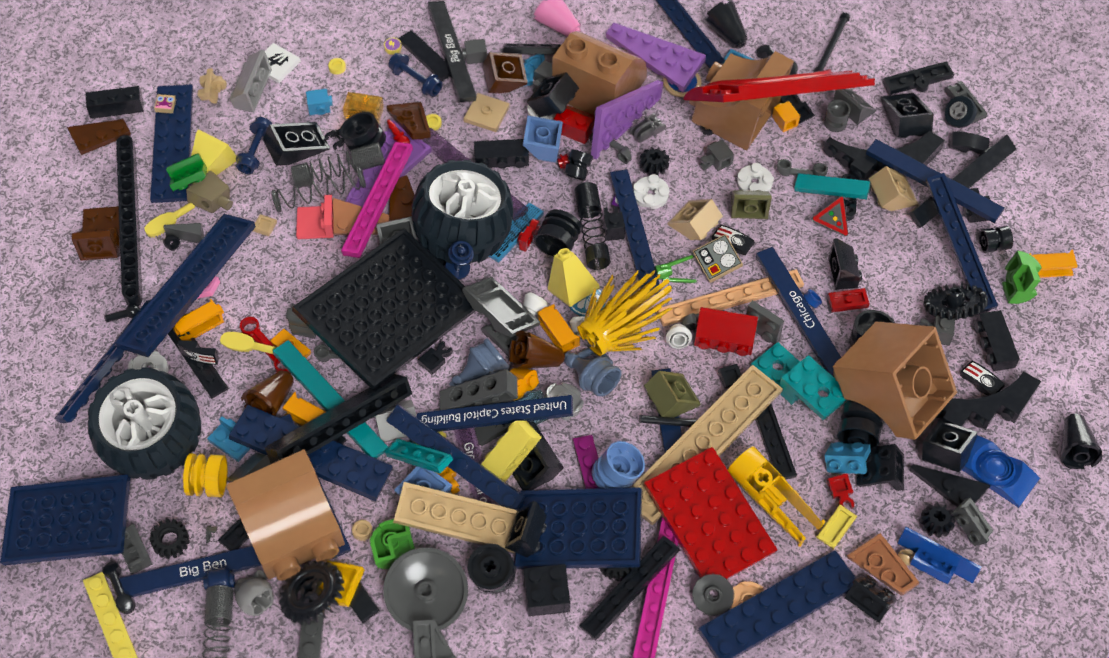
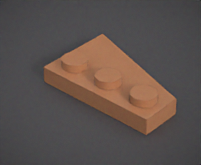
M333 198L334 235H349L362 206ZM382 213L377 224L388 222L389 215ZM376 226L371 235H377Z
M881 533L847 555L849 560L901 596L919 585L917 578Z

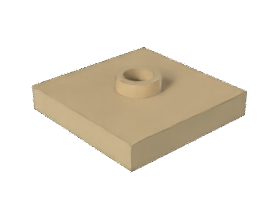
M477 93V99L472 102L468 109L464 122L497 132L510 108V103Z

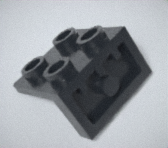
M896 444L870 448L871 452L866 460L867 472L866 474H857V485L865 487L889 483L896 491L904 490V453Z

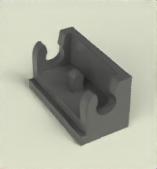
M134 523L126 528L124 551L122 554L131 575L153 565Z

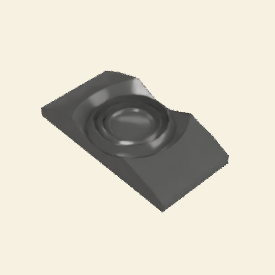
M493 277L463 288V293L474 311L483 313L490 320L493 328L503 335L513 337L520 330L527 331L540 325V321Z

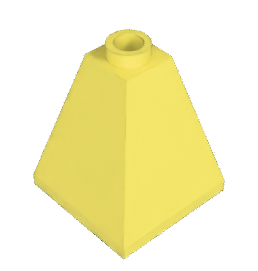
M199 129L197 130L191 156L197 153L200 154L207 167V173L211 170L214 174L218 175L236 162L237 156L227 143Z
M563 248L554 255L548 290L566 305L571 307L593 293L594 288L595 290L600 288L597 281L582 262L569 249Z

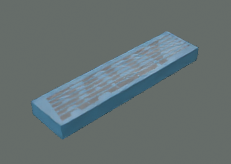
M528 203L512 220L509 234L502 246L489 257L499 263L518 243L520 233L525 231L527 226L530 225L533 218L539 220L544 215V211Z

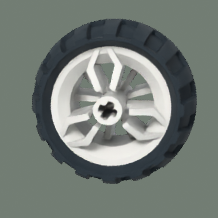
M450 160L442 165L438 164L433 167L419 183L412 203V222L419 242L435 258H441L451 264L453 263L449 259L448 251L450 246L458 241H465L472 246L474 257L470 263L477 261L479 263L486 260L488 256H492L499 250L507 238L513 220V201L506 181L502 180L496 170L488 168L483 163L471 162V160Z
M153 368L124 370V373L112 376L102 388L97 390L93 403H90L88 410L89 420L87 428L95 452L111 469L122 475H128L130 478L151 480L157 479L158 476H168L174 473V470L179 466L185 465L188 454L192 453V451L195 452L199 443L198 436L201 434V417L197 402L190 390L181 381L164 371H158Z

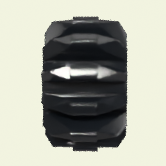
M651 146L650 150L645 149L641 153L639 166L642 168L643 174L649 172V176L652 173L664 175L665 171L669 168L670 158L669 155H666V150L660 151V147L654 149Z
M938 502L934 506L929 504L922 511L920 524L924 525L923 531L930 530L929 536L936 533L937 538H939L942 534L947 536L950 531H953L956 519L951 513L953 509L946 510V504L942 507L939 506Z

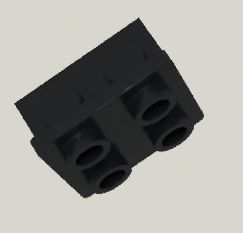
M862 575L854 579L852 587L844 597L878 623L883 620L892 605L897 602V599L894 597L895 594L885 587L882 589L877 585V581L869 575Z

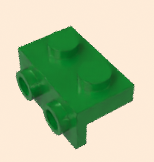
M197 153L166 168L171 178L169 186L172 191L177 189L183 190L190 183H198L205 179L207 167L200 154Z

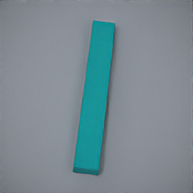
M289 340L273 350L274 356L326 412L345 402ZM366 422L347 432L366 455L375 459L384 454L388 448Z

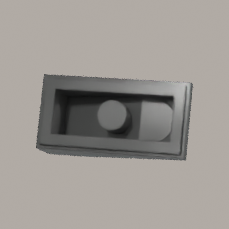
M201 223L164 225L166 236L171 234L180 240L200 243L204 238Z

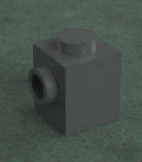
M485 39L464 41L465 48H462V54L467 61V65L484 63L487 57Z

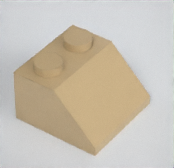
M885 166L869 178L872 184L871 189L877 195V202L882 209L895 211L918 205L906 177L897 171Z
M712 199L691 200L667 224L690 240H702L707 236L711 228L718 225V221L723 215Z

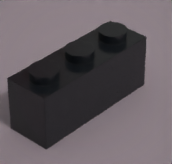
M139 86L86 92V108L90 119L144 112L143 96Z
M524 139L474 141L475 163H483L488 168L504 169L506 167L522 168L529 166V151L523 146Z
M1002 311L980 313L974 323L976 333L980 334L982 349H985L987 353V364L991 365L993 372L1016 368L1020 358Z

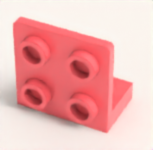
M324 195V203H321V206L297 208V239L334 238L332 195Z

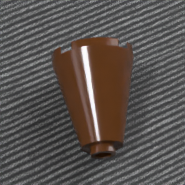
M518 331L515 334L517 336L516 340L511 341L509 361L513 362V368L559 367L565 360V354L561 348L528 331Z
M281 370L246 390L241 397V401L244 400L246 403L244 408L250 405L276 416L294 384L293 377L289 372Z

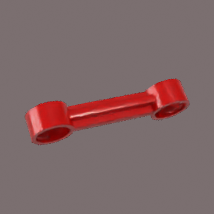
M246 317L240 322L241 333L252 337L257 343L274 346L260 331V325L256 318ZM247 324H255L257 326L252 331L244 330ZM266 353L274 362L276 372L281 370L289 372L287 368L280 369L277 367L280 361L274 354Z

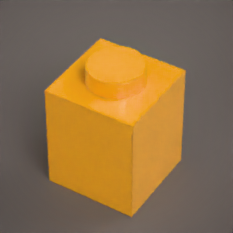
M790 101L774 107L772 118L781 131L785 132L798 126L800 115Z

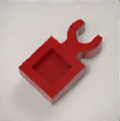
M533 218L525 231L520 233L518 237L519 250L527 251L534 239V235L540 228L538 226L539 220Z
M848 474L828 478L827 482L832 498H839L838 506H843V503L846 502L853 509L855 503L848 496L853 494Z

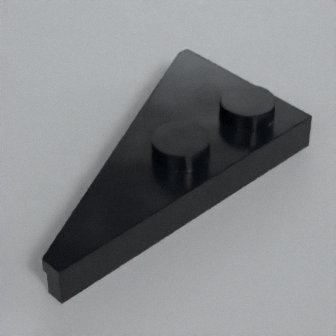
M915 464L909 469V471L956 507L968 498H971L976 504L990 488V485Z

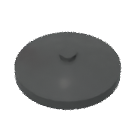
M417 548L406 552L391 565L384 581V601L394 620L410 631H413L412 621L433 619L439 629L443 630L457 620L466 605L468 597L467 578L461 565L448 553L435 548Z

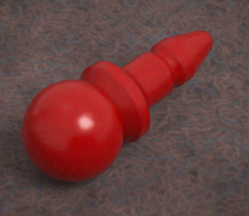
M388 119L387 123L394 135L393 139L396 142L410 144V139L404 136L405 133L400 132L395 123Z

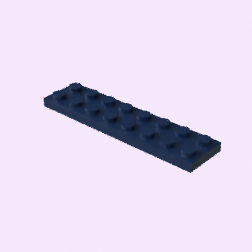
M193 84L157 86V95H173L176 97V103L173 113L156 112L151 203L187 201L186 189L189 188V185L183 190L177 189L172 191L169 186L171 178L166 168L190 157Z
M247 405L229 434V440L267 455L264 447L300 426ZM335 441L308 455L317 477L375 502L393 470L392 465Z
M835 550L698 628V632L716 658H736L848 593L856 577Z

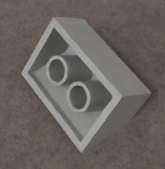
M260 50L250 55L243 64L242 73L237 78L235 90L230 95V101L235 109L255 112L272 71L265 50Z

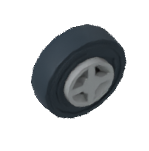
M966 96L954 97L947 103L945 108L947 122L957 128L967 127L975 120L977 115L975 102Z

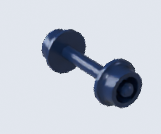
M395 53L390 58L388 67L394 75L398 76L404 71L423 84L421 90L424 95L435 97L439 94L443 83L436 74H432L428 78L424 77L408 66L409 57L406 54Z
M257 117L250 124V131L255 136L248 153H239L236 157V168L240 172L252 174L259 167L260 163L254 155L269 124H272L269 119Z
M458 241L453 243L448 251L449 259L453 264L446 262L445 267L458 280L467 277L470 272L469 263L474 257V251L469 243Z

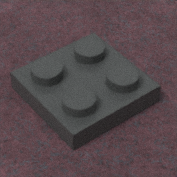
M752 300L748 305L746 315L757 316L756 333L762 336L766 342L776 344L780 341L784 320Z

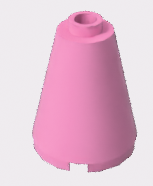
M543 0L534 12L536 16L534 19L566 37L574 31H581L579 29L581 25L563 0Z

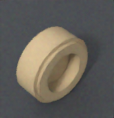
M366 520L355 522L352 526L354 538L359 541L368 540L373 534L371 523Z

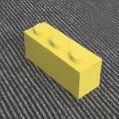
M514 421L508 427L507 433L498 439L495 448L485 455V460L481 465L503 481H506L542 437L527 421Z

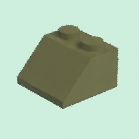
M732 190L731 218L768 219L772 195L769 191Z
M658 371L644 385L649 398L653 400L657 407V412L662 417L675 418L701 405L685 376L681 373Z

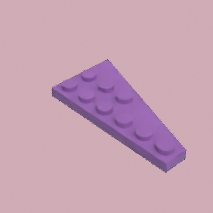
M613 23L606 32L608 40L620 48H625L629 51L628 53L643 59L646 67L658 75H663L667 78V82L677 85L681 92L685 91L706 61L705 54L617 23Z
M656 80L596 107L591 155L594 159L600 156L602 150H607L610 147V142L613 139H619L633 125L632 121L635 119L639 120L645 109H650L661 99L662 81Z
M391 120L399 131L404 132V136L410 139V144L413 147L400 177H403L432 151L429 145L422 140H413L398 123ZM389 128L387 132H384L386 140L381 147L384 161H386L396 142ZM383 165L365 169L363 175L366 188L361 186L358 190L353 187L345 202L363 207ZM359 177L358 182L355 185L357 188H359L360 185Z

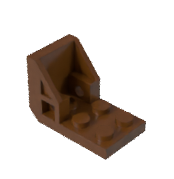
M119 206L83 209L82 231L72 233V242L80 261L119 258Z

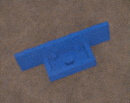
M905 527L898 541L899 545L916 553L910 565L946 584L950 582L953 574L973 584L982 568L978 564L908 527Z

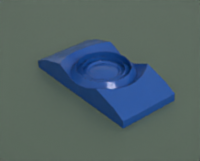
M978 435L968 462L962 469V471L977 481L989 484V489L1018 508L1040 480V477L1022 460L1010 457L1002 452L994 442Z

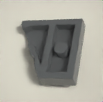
M434 619L412 621L414 658H456Z

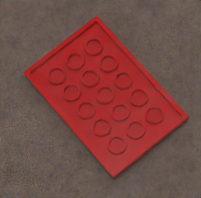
M713 447L644 482L645 489L700 578L709 574H717L729 579L778 551Z

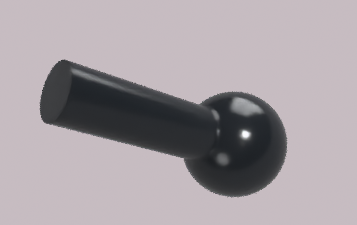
M130 304L126 307V310L104 315L105 322L126 317L133 318L140 310V307L136 304Z

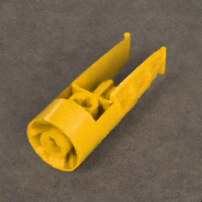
M754 446L742 453L728 468L732 478L757 505L759 504L769 514L771 519H774L786 533L790 534L798 542L799 547L802 546L806 538L779 508L784 502L788 500L818 530H821L825 520H820L812 508L799 496V493L791 487L776 468Z

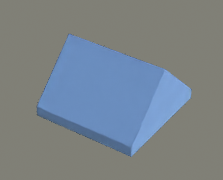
M417 466L395 488L394 492L400 496L404 482L447 493L450 492L452 484L436 472Z

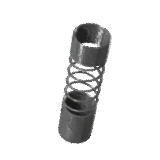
M378 142L350 150L352 161L348 151H346L348 175L350 173L349 161L356 172V166L358 165L362 170H367L384 165L385 163ZM337 154L338 165H339V175L336 173V171H335V169H334V167H333V164H332V162H331V160H330V157L328 156V162H329V168H330V177H331V178H332V169H333L334 173L336 174V176H338V177L341 176V166H342L343 170H345V168H344V166H343V164H342V162H341V159H340V157H339V154ZM320 159L318 160L321 170V181L316 175L311 161L309 162L311 170L307 162L291 166L292 177L298 189L309 186L310 179L314 181V175L319 182H322L323 172L325 176L327 174Z
M215 585L206 590L204 624L208 628L203 632L207 638L202 643L206 648L202 652L203 658H206L204 653L208 650L222 653L230 651V648L225 646L210 648L205 646V642L209 639L221 642L231 640L228 636L208 637L205 634L208 629L223 632L232 629L228 625L232 622L234 590L228 586ZM215 627H227L230 629L219 630L215 629ZM221 637H222V638H228L227 640H216V639H212V638H221ZM215 648H225V649H228V650L218 651V650H213V649H215Z

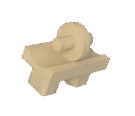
M209 68L206 75L200 76L199 82L204 89L198 90L197 95L202 101L209 100L211 103H217L218 93L226 89L227 82L222 79V76H216L213 73V69Z

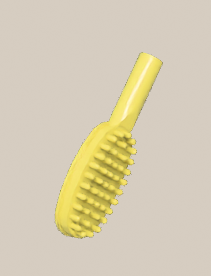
M188 203L173 213L161 214L145 226L146 234L151 238L164 234V225L175 224L179 217L194 209L195 206L192 203Z
M226 332L220 338L222 345L239 352H249L253 349L273 354V350L276 349L274 346L254 342L252 337L239 332Z

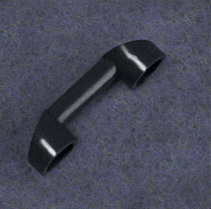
M765 44L757 48L756 55L761 59H765L775 51L771 49L770 45ZM795 61L790 75L797 74L798 66Z
M109 562L103 567L102 572L112 583L117 596L115 601L116 607L122 614H130L135 610V601L125 594L118 578L121 575V567L117 562Z

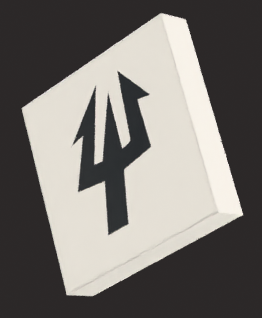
M275 43L265 50L272 68L269 78L277 83H280L301 62L300 57Z

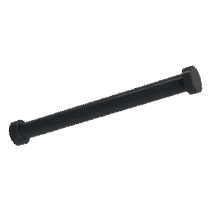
M841 13L840 21L813 72L824 71L846 22L850 20L848 13Z

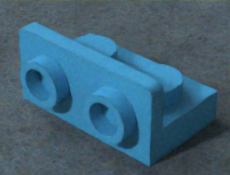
M221 416L219 419L220 425L207 438L208 442L239 462L250 448L229 440V434L236 423L231 419L227 420Z

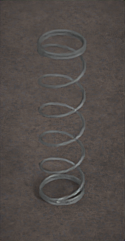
M359 165L356 166L357 174H358V177H359V180H360L359 188H357V187L355 186V184H354L353 181L351 180L350 176L348 175L347 171H346V170H343V192H342V193L337 189V187L335 186L333 180H332L331 177L327 174V175H326L327 195H328V177H329L330 181L332 182L333 186L335 187V189L337 190V192L340 193V194H343V193H344V191H345V175H344V172L346 173V175L348 176V178H349V180L351 181L352 185H353L356 189L359 190V189L361 188V186H362V188H364V187L366 188V183H365V179H364V175H363V172H362L361 167H360ZM310 179V202H307L304 199L296 184H293V207L289 206V204L286 202L285 198L283 197L279 189H277V192L276 190L271 191L272 199L278 213L282 211L281 203L279 200V193L284 202L286 203V205L291 209L294 208L296 202L295 187L300 196L302 197V199L307 204H310L312 201L311 181L319 195L322 198L324 197L319 192L317 186L315 185L312 179Z

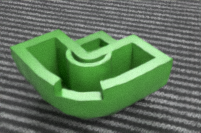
M1017 250L1005 267L1007 270L1006 282L1002 283L1007 301L1010 304H1020L1033 299L1037 295L1035 287L1041 281L1038 272L1042 269L1040 263L1030 254Z
M394 519L380 523L379 527L373 532L372 537H370L375 564L381 569H390L391 565L400 556L415 549L410 528L393 523Z

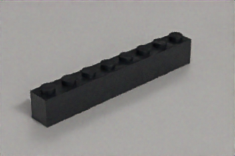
M393 374L374 390L370 387L267 445L264 448L270 463L273 464L304 449L308 456L412 395V391L407 377Z

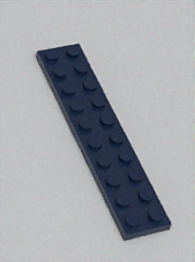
M223 214L115 342L117 348L149 357L255 229L254 221Z

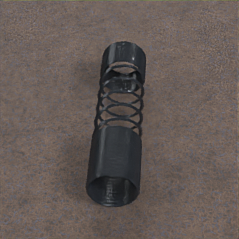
M584 182L576 186L574 191L578 215L581 218L580 223L582 225L581 232L583 233L587 267L592 270H601L609 266L611 261L608 245L604 243L607 238L603 235L605 233V229L602 228L604 222L600 220L603 215L601 213L599 192L595 183ZM599 214L601 215L600 218H598V219H592V220H585V219H583V218H594V217L598 216ZM588 222H602V225L599 227H585V224ZM583 227L586 228V229H589V230H587V231L584 233V232H583ZM600 228L604 231L600 235H586L592 229ZM584 236H588V237H590V238H588V239L585 241ZM601 236L605 238L601 243L591 244L587 242L593 237Z

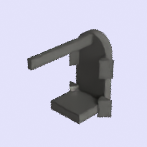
M207 526V544L209 542H216L210 541V537H212L211 533H216L217 527Z

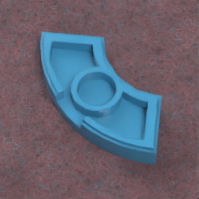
M537 54L525 60L524 67L528 81L525 86L533 85L534 71L545 60L544 54Z

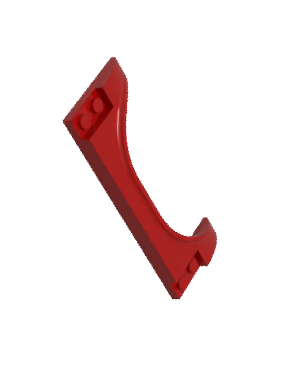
M831 69L819 72L784 76L722 80L691 89L685 94L684 100L732 102L874 86L875 78H867V75H860V72H852V70L832 72Z

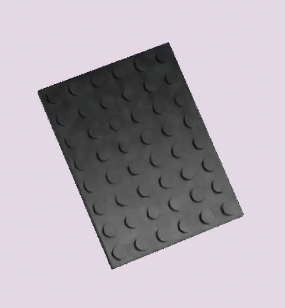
M404 228L292 308V311L372 390L475 312L463 293V288L466 286Z

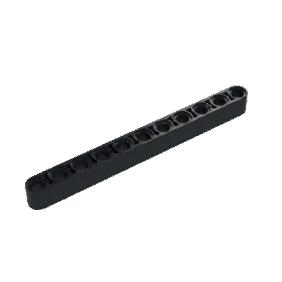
M122 135L116 141L121 287L126 305L136 304L139 306L142 303L143 296L136 148L129 135Z

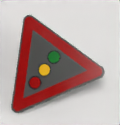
M842 196L811 218L813 222L840 235L848 236L849 234L845 202Z

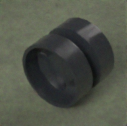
M849 400L843 405L837 438L843 444L862 443L870 444V448L877 447L880 442L881 428L884 420L866 406Z

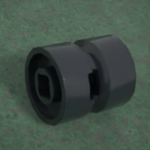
M571 149L568 158L570 163L566 164L563 174L586 181L587 167H590L593 156Z
M1006 225L996 227L995 230L994 228L980 230L979 242L983 252H995L997 248L1000 251L1011 249L1013 247L1011 228Z

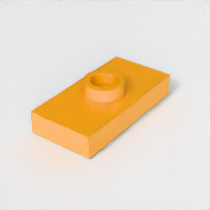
M285 329L281 330L270 340L276 348L289 340L305 358L311 354L309 348Z

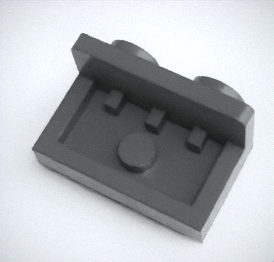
M971 498L965 499L951 513L974 546L986 544L989 542L988 537L994 531Z

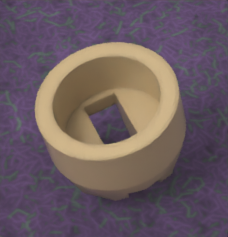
M904 548L898 552V556L905 565L909 566L914 557L912 550Z

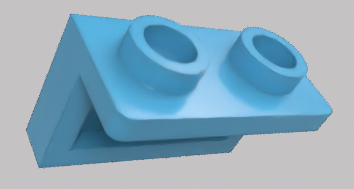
M831 443L824 455L827 472L866 474V460L871 452L870 444Z

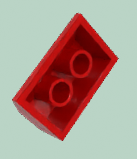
M700 307L694 346H698L701 349H716L722 353L733 352L740 356L751 355L758 317Z

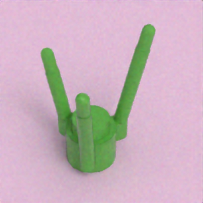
M690 255L669 263L655 265L657 276L660 274L658 280L662 279L664 281L669 279L670 282L696 283V279L669 278L672 275L671 266L692 259L694 256Z

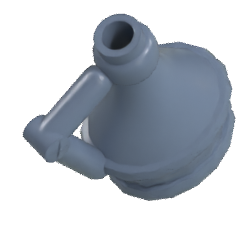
M486 338L482 344L470 347L464 370L460 375L454 376L449 385L463 384L466 381H472L484 375L496 373L499 370H506L510 366L490 340Z
M590 347L577 354L567 352L564 362L568 367L574 368L577 371L579 386L582 390L591 391L596 396L603 397L613 391L619 383L622 375L621 370L618 366H613V361L607 354L597 358L584 359L595 354Z

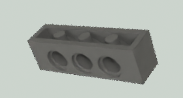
M506 369L499 370L490 375H484L472 381H466L463 384L450 386L440 391V410L498 404L517 399V377Z

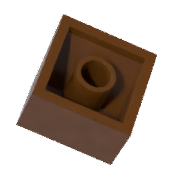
M489 52L483 63L488 93H508L527 85L528 81L522 54Z

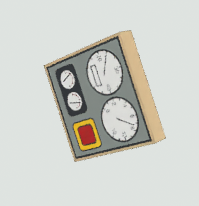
M726 234L693 250L694 256L710 283L743 267V263Z

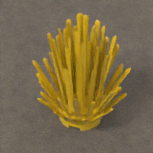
M637 270L604 306L614 289V284L610 286L613 280L612 274L598 300L595 296V288L593 290L584 321L577 327L581 338L588 341L591 345L590 349L597 356H602L607 352L642 350L640 347L633 348L635 347L633 343L656 339L654 336H642L658 331L660 328L656 327L640 332V328L662 318L664 314L672 310V308H667L653 317L642 321L660 310L662 305L672 299L667 298L652 307L672 291L670 285L660 291L670 282L669 279H665L652 289L656 285V280L660 278L659 274L634 293L655 274L654 270L650 274H646L640 281H637L621 296L635 282L636 275L638 274Z

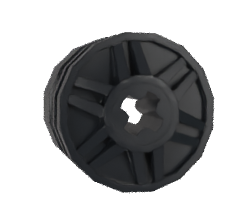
M558 209L549 210L534 237V243L543 253L553 257L563 248L572 251L574 242L582 231V225L575 216L566 211Z

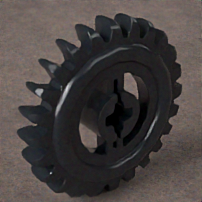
M953 283V287L950 289L946 284L944 291L942 287L938 286V293L936 289H932V292H928L925 295L923 304L925 310L934 317L940 316V319L959 320L960 318L967 319V317L980 314L988 305V296L982 288L977 289L976 285L971 290L970 284L964 289L963 283H961L960 288L956 287L955 283Z
M312 561L311 565L308 563L304 564V568H301L300 572L285 580L287 584L281 588L283 592L279 594L281 598L279 605L287 619H290L293 623L298 622L300 625L304 621L310 625L311 617L315 622H318V614L326 618L324 610L333 613L330 605L338 606L339 604L335 598H343L338 592L345 590L342 586L345 583L342 573L330 562L319 561L317 563ZM322 582L324 584L323 590L320 588ZM300 590L301 597L298 600V592Z

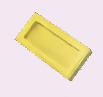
M839 505L816 538L834 550L856 520L857 515Z

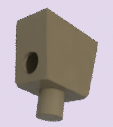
M211 170L206 174L204 180L194 183L186 189L187 202L210 213H214L220 207L228 211L233 205V201L230 200L228 185Z

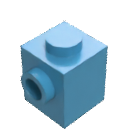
M327 89L306 91L309 115L331 113L330 106H333L332 95L328 96Z

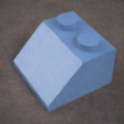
M527 116L523 146L538 160L556 163L563 122Z

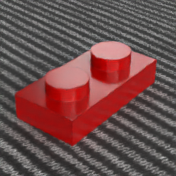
M865 288L831 292L827 295L832 313L869 308L870 305Z

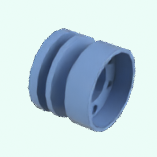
M617 441L612 443L593 464V480L600 489L629 488L644 472V457L634 445L628 442Z

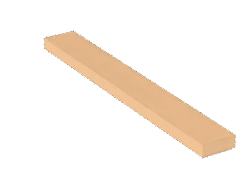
M797 269L788 271L798 288L803 287L804 283ZM767 277L668 305L656 312L658 314L667 308H672L671 311L660 318V322L664 327L682 322L689 314H699L700 307L724 310L749 303L752 300L756 301L777 295L778 292Z

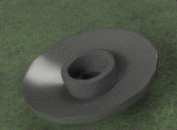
M709 574L700 578L693 587L692 594L697 608L706 615L712 616L721 615L728 611L733 604L735 595L731 583L723 576L717 574ZM716 590L718 595L714 597L710 594V591Z

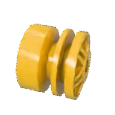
M189 453L183 470L185 495L193 496L195 494L201 497L205 489L207 497L222 498L225 493L228 476L226 456L210 455L206 463L204 454L197 456L196 454Z

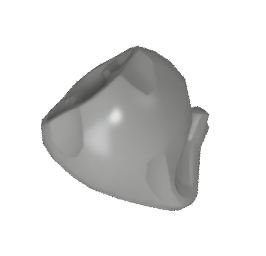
M257 570L253 576L239 579L235 584L236 602L239 608L249 616H259L273 604L274 594L272 586L266 581V574L262 570Z

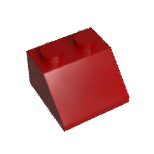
M567 106L566 110L560 114L557 113L553 120L563 122L561 135L586 144L589 135L593 132L595 116L572 106Z

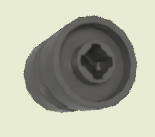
M837 99L828 104L824 125L828 130L841 132L846 128L851 109L846 101Z

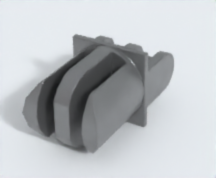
M656 114L648 117L645 116L644 121L630 128V133L634 135L639 143L651 136L656 137L657 134L666 128V125L656 118Z

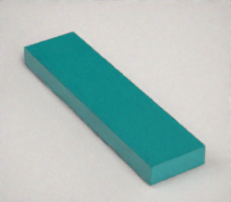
M798 173L794 189L797 192L867 200L870 181Z
M398 438L385 450V454L389 458L440 474L453 461L450 454Z

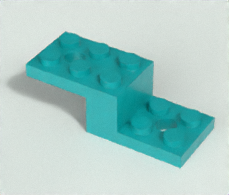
M779 342L774 344L750 365V367L754 365L782 387L783 390L780 395L791 405L800 399L822 420L826 419L847 401V399H844L839 382L811 356L808 355L800 362ZM776 363L781 364L783 369L776 370L772 365ZM825 391L828 393V396L821 397L818 392Z

